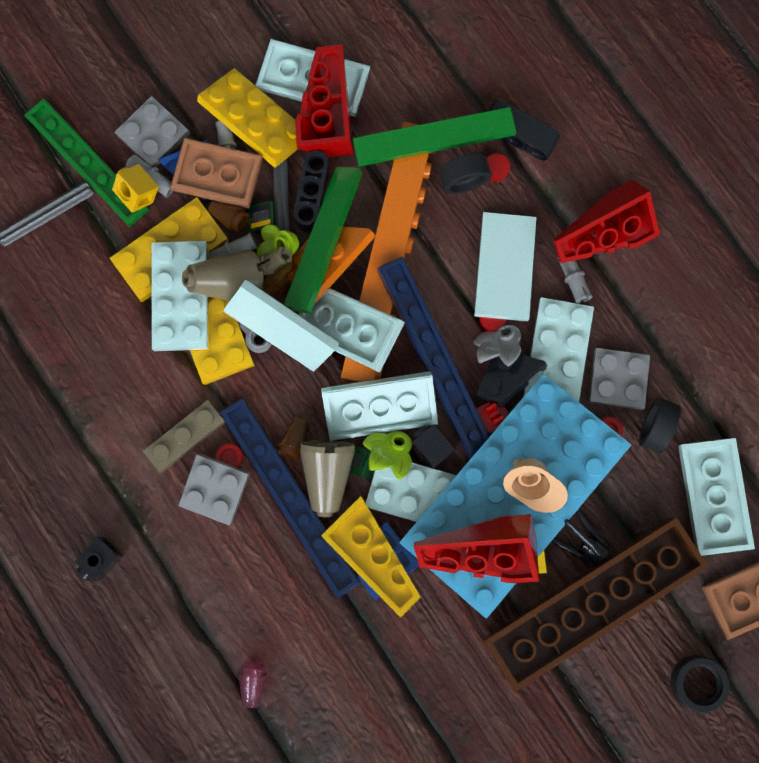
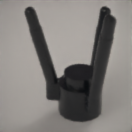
M578 508L575 513L591 536L587 537L568 519L564 523L583 541L580 546L582 552L555 537L551 542L575 555L583 563L586 564L590 561L596 566L603 561L610 550L604 545L605 540L598 535L583 512Z

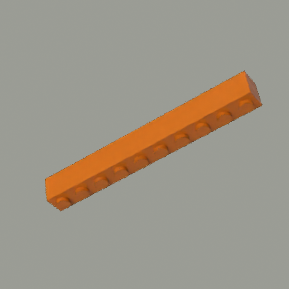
M403 122L402 128L417 126L418 124ZM435 152L395 159L393 162L360 297V302L393 317H396V315L391 314L394 304L377 268L400 257L405 259L406 253L411 254L414 238H410L412 228L417 229L420 213H416L418 203L423 204L426 188H422L424 178L429 179L432 163H428L429 155H435ZM346 357L341 381L351 384L381 379L383 367L379 373Z

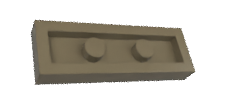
M207 400L147 447L143 453L157 471L163 473L226 422L210 401Z

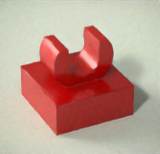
M487 402L477 408V412L488 434L495 431L509 415L505 406L496 405L495 402Z

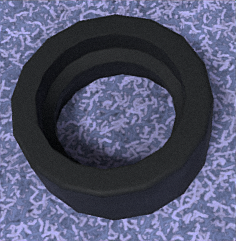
M480 153L457 157L443 164L438 169V177L443 192L446 194H459L473 190L485 184L492 176L486 156Z
M657 398L643 423L639 445L657 453H663L670 444L677 429L681 415V406L668 400Z
M697 655L685 657L676 664L671 673L670 685L673 695L680 704L694 712L708 713L716 711L725 703L729 695L730 682L726 671L719 663L710 658ZM698 666L710 670L716 680V689L713 695L704 701H696L690 698L683 686L686 673Z

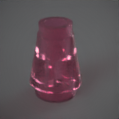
M244 663L242 664V669L238 672L243 707L256 708L259 706L267 675L263 664Z

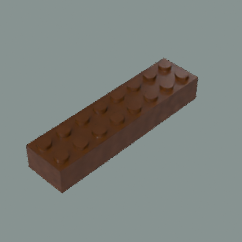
M668 518L605 558L598 565L591 567L484 636L482 640L512 688L517 692L709 566L677 518Z

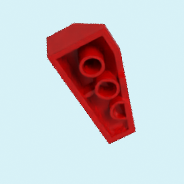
M343 44L316 48L309 72L307 88L302 96L301 109L295 120L297 149L307 152L318 150L323 152L327 158L354 155Z
M631 180L610 191L553 239L559 261L566 263L590 258L595 253H613L615 249L623 247L629 249L636 248L659 236L660 232L650 191L635 180Z
M531 514L498 517L416 541L413 545L420 568L455 573L458 570L474 573V577L477 578L490 575L501 577L500 582L506 583L539 582L537 541Z

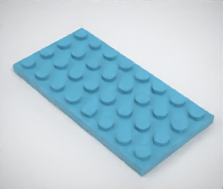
M543 374L399 543L417 558L413 547L416 541L502 516L531 514L539 556L565 525L564 521L566 519L569 520L629 449L631 444ZM516 458L521 460L526 458L540 460L546 465L549 473L563 483L568 497L567 502L562 508L549 513L537 512L505 491L503 486L504 477L512 469ZM429 569L486 619L516 584L500 582L501 577L490 575L477 578L474 577V573L458 570L455 573Z

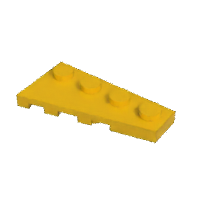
M360 496L321 536L401 618L421 596L363 498Z

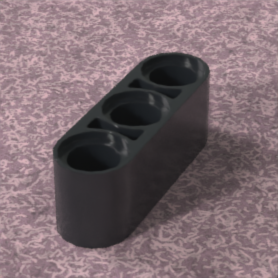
M495 100L488 111L510 107L516 128L515 136L501 139L539 160H548L560 139V134L552 127L502 100Z
M313 150L305 156L294 207L296 224L304 232H311L324 200L329 176L328 159L323 152ZM314 163L323 164V167L319 170L310 168ZM308 188H317L318 192L313 196H309L305 193ZM309 212L314 216L309 221H303L300 219L301 215Z

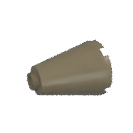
M243 250L188 265L182 273V283L190 293L230 301L245 280L262 290L263 271H258L256 263L261 262L256 253L250 250Z
M321 440L300 442L299 449L311 510L317 512L319 517H332L334 512H338L340 509L355 453V445L344 441L321 442Z

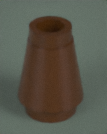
M215 200L209 205L208 213L231 232H242L247 226L249 214L246 213L244 208Z
M296 417L293 418V421L278 443V454L291 460H299L301 455L299 449L300 442L306 441L309 425L307 421Z

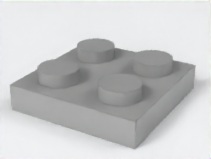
M151 96L115 131V134L143 161L154 168L161 163L159 159L168 156L184 141V138L190 135V132Z
M601 348L594 349L588 403L639 410L645 409L650 355Z
M199 453L194 460L179 507L230 526L233 523L250 472Z

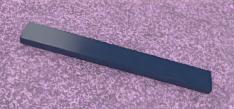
M400 257L378 267L377 271L400 319L405 322L404 327L425 371H431L433 387L468 460H470L490 436L404 258Z
M241 398L219 412L336 598L338 599L359 585L361 582L350 565L321 536L327 530L319 516H317V513L311 510L310 502L245 400Z

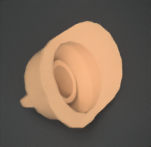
M516 458L512 469L504 477L503 486L505 491L537 512H555L567 502L568 493L566 487L560 480L549 473L546 465L540 460L534 458L521 460Z

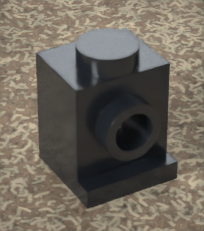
M96 537L93 540L94 542L75 560L79 565L76 569L77 572L87 581L91 578L94 581H100L123 557L105 537ZM94 555L99 560L96 566H93L90 562Z

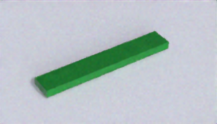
M44 98L24 115L129 228L149 211L147 207L133 213L112 190L116 174Z
M508 107L353 138L358 167L511 137L516 135V128L511 108Z
M335 168L284 306L293 312L311 314L363 174L360 168Z

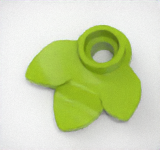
M267 225L261 229L264 242L259 245L257 256L270 254L280 247L289 249L293 256L299 248V240L292 232L287 230L281 231L276 225ZM292 260L290 263L277 269L275 272L277 278H282L288 274L292 268Z
M393 431L389 434L378 432L370 434L363 441L362 444L371 450L369 457V469L371 471L391 467L393 474L398 480H401L408 474L412 466V459L409 455L412 442L406 433L401 431ZM394 441H400L403 445L398 446Z

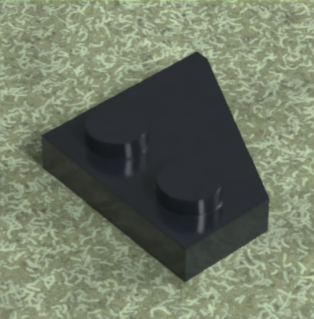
M520 354L513 364L507 366L499 356L494 357L476 395L481 400L490 403L495 402L496 405L504 406L513 398L515 393L522 391L529 385L528 380L539 371L543 373L547 368V364L543 360Z

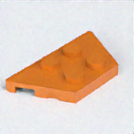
M355 227L342 228L315 303L374 239L375 234L372 230ZM308 240L292 256V268L288 272L291 283Z

